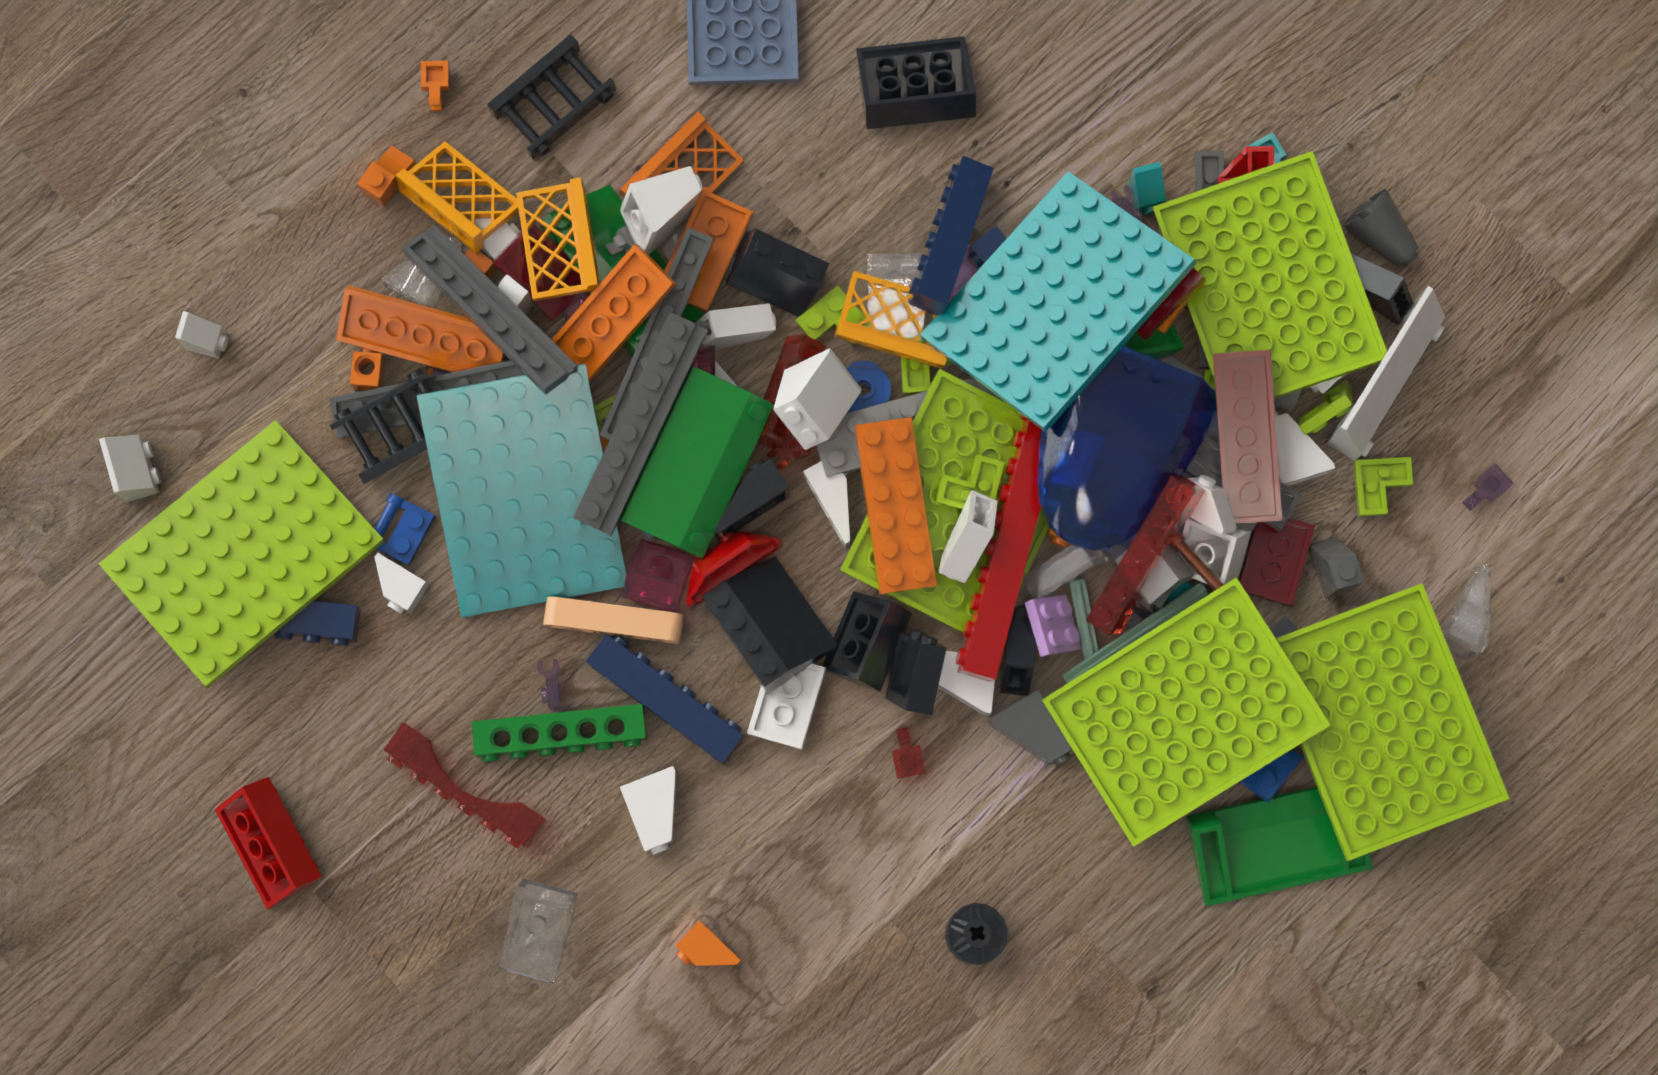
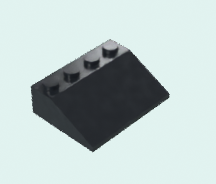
M965 36L856 48L867 129L976 117V91Z
M775 556L723 581L702 595L706 606L767 694H770L792 677L801 673L809 665L814 664L838 647L835 640Z

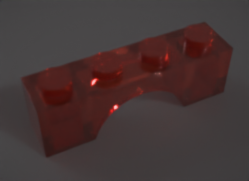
M806 334L787 336L763 399L775 405L784 370L825 351L826 346ZM772 409L757 442L769 449L788 448L793 434Z

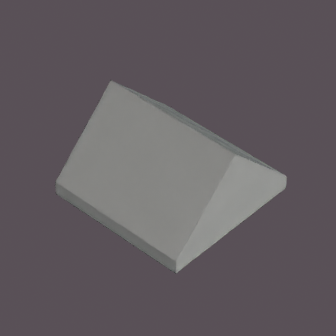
M1160 531L1145 534L1115 560L1149 606L1194 577L1193 572L1175 549L1172 550L1165 542L1167 539Z

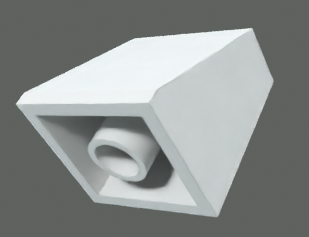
M691 166L631 183L628 187L620 212L635 244L639 245L648 255L691 216L702 191V182L699 176L694 174Z
M831 348L784 370L773 410L801 446L807 450L830 438L861 393V387Z

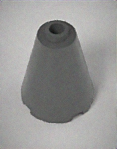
M1382 189L1369 198L1370 201L1364 206L1360 205L1346 219L1343 226L1348 232L1395 265L1399 266L1403 263L1407 266L1418 256L1416 251L1419 247L1391 195L1386 189Z

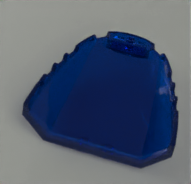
M1123 346L1047 432L1041 429L1038 442L1039 505L1042 506L1049 521V527L1065 542L1076 547L1094 551L1108 550L1115 545L1128 541L1137 534L1172 492L1198 451L1216 413L1215 390L1199 376Z

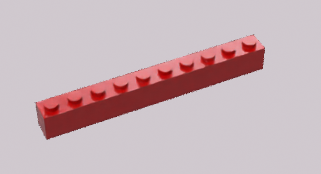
M1066 410L1047 432L1020 414V420H1023L1021 431L1018 430L1013 440V447H1016L1014 458L1010 457L1007 463L1006 474H1009L1007 485L1003 484L1001 487L999 501H1002L1000 511H996L993 538L990 539L984 551V554L988 555L985 566L982 565L978 573L979 591L974 593L970 603V609L973 610L971 621L967 620L964 626L963 637H966L964 648H960L956 656L955 663L959 665L958 673L989 682L996 680Z

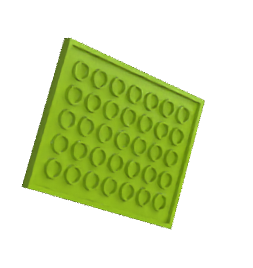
M1313 151L1153 207L1162 237L1194 258L1196 262L1194 268L1206 279L1201 289L1197 288L1187 302V307L1213 379V354L1271 350L1274 399L1381 363L1387 353V349Z
M939 369L912 422L937 586L886 593V595L963 634L964 626L967 620L971 621L973 610L970 609L974 593H978L980 582H977L978 573L981 566H985L988 555H985L983 551L965 583L949 579L939 573L941 555L962 512L960 509L935 503L940 479L944 474L969 481L976 455L1005 462L995 498L998 501L996 511L999 512L1002 501H999V493L1002 485H1007L1009 474H1006V467L1010 457L1014 458L1016 447H1013V440L1018 430L1021 431L1023 420H1020L1021 413L1009 404ZM1048 484L1046 486L1021 585L1060 507L1067 488L1050 486ZM866 515L839 571L879 591L868 515Z
M275 420L98 564L208 689L382 545L384 540Z
M1237 577L1042 699L1133 847L1331 725Z
M1423 583L1276 638L1331 723L1329 727L1300 745L1346 861L1510 799Z

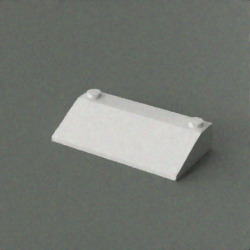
M1428 286L1411 305L1397 328L1400 331L1356 404L1341 419L1326 443L1353 461L1357 460L1361 455L1366 457L1374 444L1370 439L1430 341L1434 340L1436 342L1445 328L1441 326L1445 315L1433 288Z

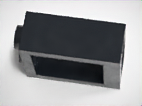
M911 630L910 634L900 632L885 698L905 711L932 715L947 648L939 644L937 638L927 636L928 633L919 630Z

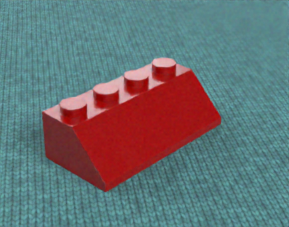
M269 777L241 787L214 809L267 910L307 889L322 878L316 863L305 846L303 838L299 835L289 812L283 805L278 791L273 786Z

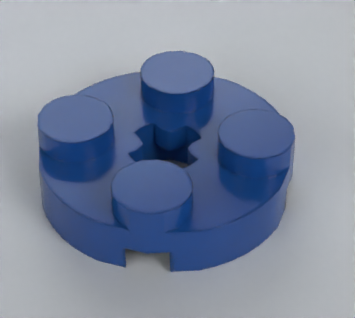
M858 361L846 368L859 386L861 383H866V387L871 388V392L866 393V396L863 397L859 394L847 413L889 401L891 395L890 379L878 365L868 361Z

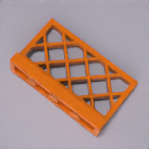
M697 112L620 189L619 193L625 198L631 183L658 176L662 172L682 169L678 168V156L681 153H694V168L692 170L695 175H697V172H713V184L710 187H702V190L704 189L712 193L744 159ZM704 130L713 138V149L697 148V137ZM693 142V148H687ZM717 143H718L723 149H717ZM697 153H713V168H697ZM717 153H728L735 162L729 168H717ZM674 161V168H667ZM717 172H724V173L717 179Z

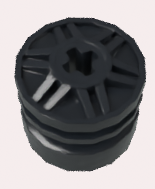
M972 903L959 908L951 915L945 928V941L948 950L956 959L966 964L980 965L994 960L1002 953L1007 943L1008 930L1004 918L996 909L987 904ZM980 926L983 929L981 932L982 936H984L983 940L976 939L972 941L970 928L976 929Z

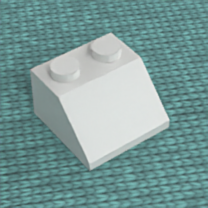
M140 435L104 437L99 439L113 491L116 495L126 502L160 493L158 484L161 483L158 469L152 467L150 458L154 457L149 441L145 442Z
M1188 517L1182 534L1186 538L1184 542L1224 585L1236 577L1239 578L1251 532L1236 526L1235 533L1221 535ZM1177 552L1193 572L1194 577L1192 578L1207 584L1184 557Z

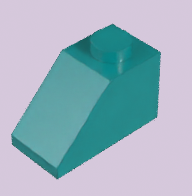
M1157 162L1133 168L1127 185L1136 215L1144 213V216L1154 215L1153 207L1166 202L1161 163Z

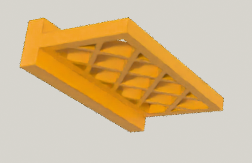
M446 141L409 171L403 168L396 174L399 191L475 254L484 248L483 241L519 212L517 198ZM445 152L453 158V163L437 164V159ZM468 170L472 173V179H456V171ZM423 171H433V180H420L416 176ZM437 171H453L452 180H437ZM472 186V195L456 196V187ZM476 186H488L492 189V195H476ZM436 187H452V196L438 195ZM472 202V209L469 212H459L456 209V203ZM475 202H491V211H475ZM495 202H508L512 205L506 211H495ZM491 218V224L484 230H481L475 225V219Z
M581 177L570 179V183L517 192L533 301L588 291L592 294L600 284L586 189ZM567 192L568 201L562 209L550 202L557 193ZM536 197L543 203L532 214L525 209L524 199ZM547 205L558 212L550 225L538 218ZM569 208L571 216L566 213ZM527 216H529V217L531 218L528 223H527ZM563 216L572 222V228L566 236L554 229ZM535 221L547 228L538 241L529 236V230ZM551 232L563 239L554 252L543 245ZM573 234H574V240H575V242H573L572 240H570V238L573 236ZM531 242L535 244V246L532 249ZM567 243L576 248V255L570 263L558 255ZM539 248L551 255L542 268L533 262V256ZM555 259L567 266L559 278L547 272V269ZM577 261H578L579 269L574 266ZM535 268L539 271L537 275H535ZM572 269L580 275L581 285L569 287L562 281ZM543 275L555 281L549 291L538 292L537 283Z
M853 271L834 338L940 369L945 366L947 359L925 341V344L917 342L916 340L921 338L920 335L911 340L903 337L899 327L910 321L914 323L919 334L923 332L916 318L926 313V311H921L914 315L906 302L913 295L908 293L910 287ZM857 279L868 282L873 293L860 299L855 291ZM874 284L880 285V286H883V287L880 288L879 290H877V288H876V286H875ZM887 288L895 290L900 298V301L889 307L886 306L879 294ZM901 292L907 293V294H910V295L904 298V296H903V294H902ZM876 295L883 310L870 317L862 302ZM852 296H854L856 302L850 305ZM902 303L910 318L896 324L889 310ZM859 305L866 319L858 324L846 321L848 310ZM883 313H886L893 326L885 332L877 330L872 319ZM868 322L871 328L862 325ZM895 330L898 336L889 333Z

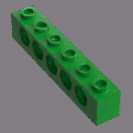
M643 704L471 721L474 756L482 758V762L499 761V756L510 755V759L527 758V753L539 752V756L556 755V750L567 749V753L584 752V747L596 746V750L613 749V744L624 743V747L641 746V741H647ZM621 721L624 723L625 728L620 735L610 734L609 726L612 722ZM585 724L595 725L596 733L593 737L584 738L581 736V728ZM560 726L565 727L568 732L567 737L563 741H555L552 736L554 729ZM531 729L537 730L539 733L537 742L534 744L525 743V733ZM502 732L509 733V744L505 747H498L496 737Z

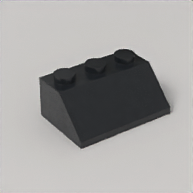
M755 228L745 233L726 284L800 317L820 289L829 263Z
M853 591L833 638L838 647L826 655L822 666L826 667V672L857 685L881 691L894 660L900 632L905 633L912 613L892 601Z

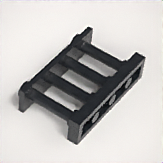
M571 34L487 104L490 113L496 120L502 116L508 117L528 139L531 145L527 147V151L532 160L537 156L542 157L547 154L552 148L551 144L600 103H607L614 96V91L616 90L615 83L611 77L602 84L578 58L579 44ZM570 64L594 92L581 101L557 75V70L562 65ZM543 81H549L573 108L562 119L536 92V87ZM523 98L525 100L528 99L552 125L542 136H539L515 110V105Z
M422 367L406 375L409 379L406 382L353 411H350L348 407L334 415L336 420L329 425L330 428L334 430L343 425L365 462L362 464L365 469L358 474L363 484L427 450L424 431L401 392L413 385H416L420 394L432 392L425 380L434 373L432 368L423 371ZM390 398L413 435L411 437L413 442L405 447L402 443L397 442L377 408V405ZM366 411L389 449L387 450L389 455L379 460L378 456L374 457L352 420Z

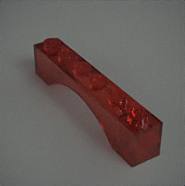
M1183 475L1170 477L1086 618L1087 622L1108 636L1121 633L1135 609L1141 589L1153 566L1172 537L1191 516L1205 493V489Z
M404 722L384 748V751L390 754L387 758L388 761L400 769L403 765L412 769L413 772L410 776L423 785L427 780L436 786L434 790L436 794L447 801L452 797L460 802L457 806L458 809L470 817L473 813L482 817L483 820L480 824L494 833L497 829L506 834L504 840L517 849L520 845L528 848L546 822L545 818L521 802H491L474 797L463 791L451 781L441 768L434 754L431 741Z

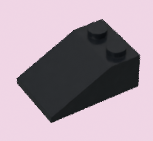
M771 459L767 462L761 460L749 468L750 473L746 475L715 527L718 541L730 532H737L790 497V487Z

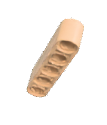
M547 597L543 625L557 629L680 644L684 615L674 612L561 597Z

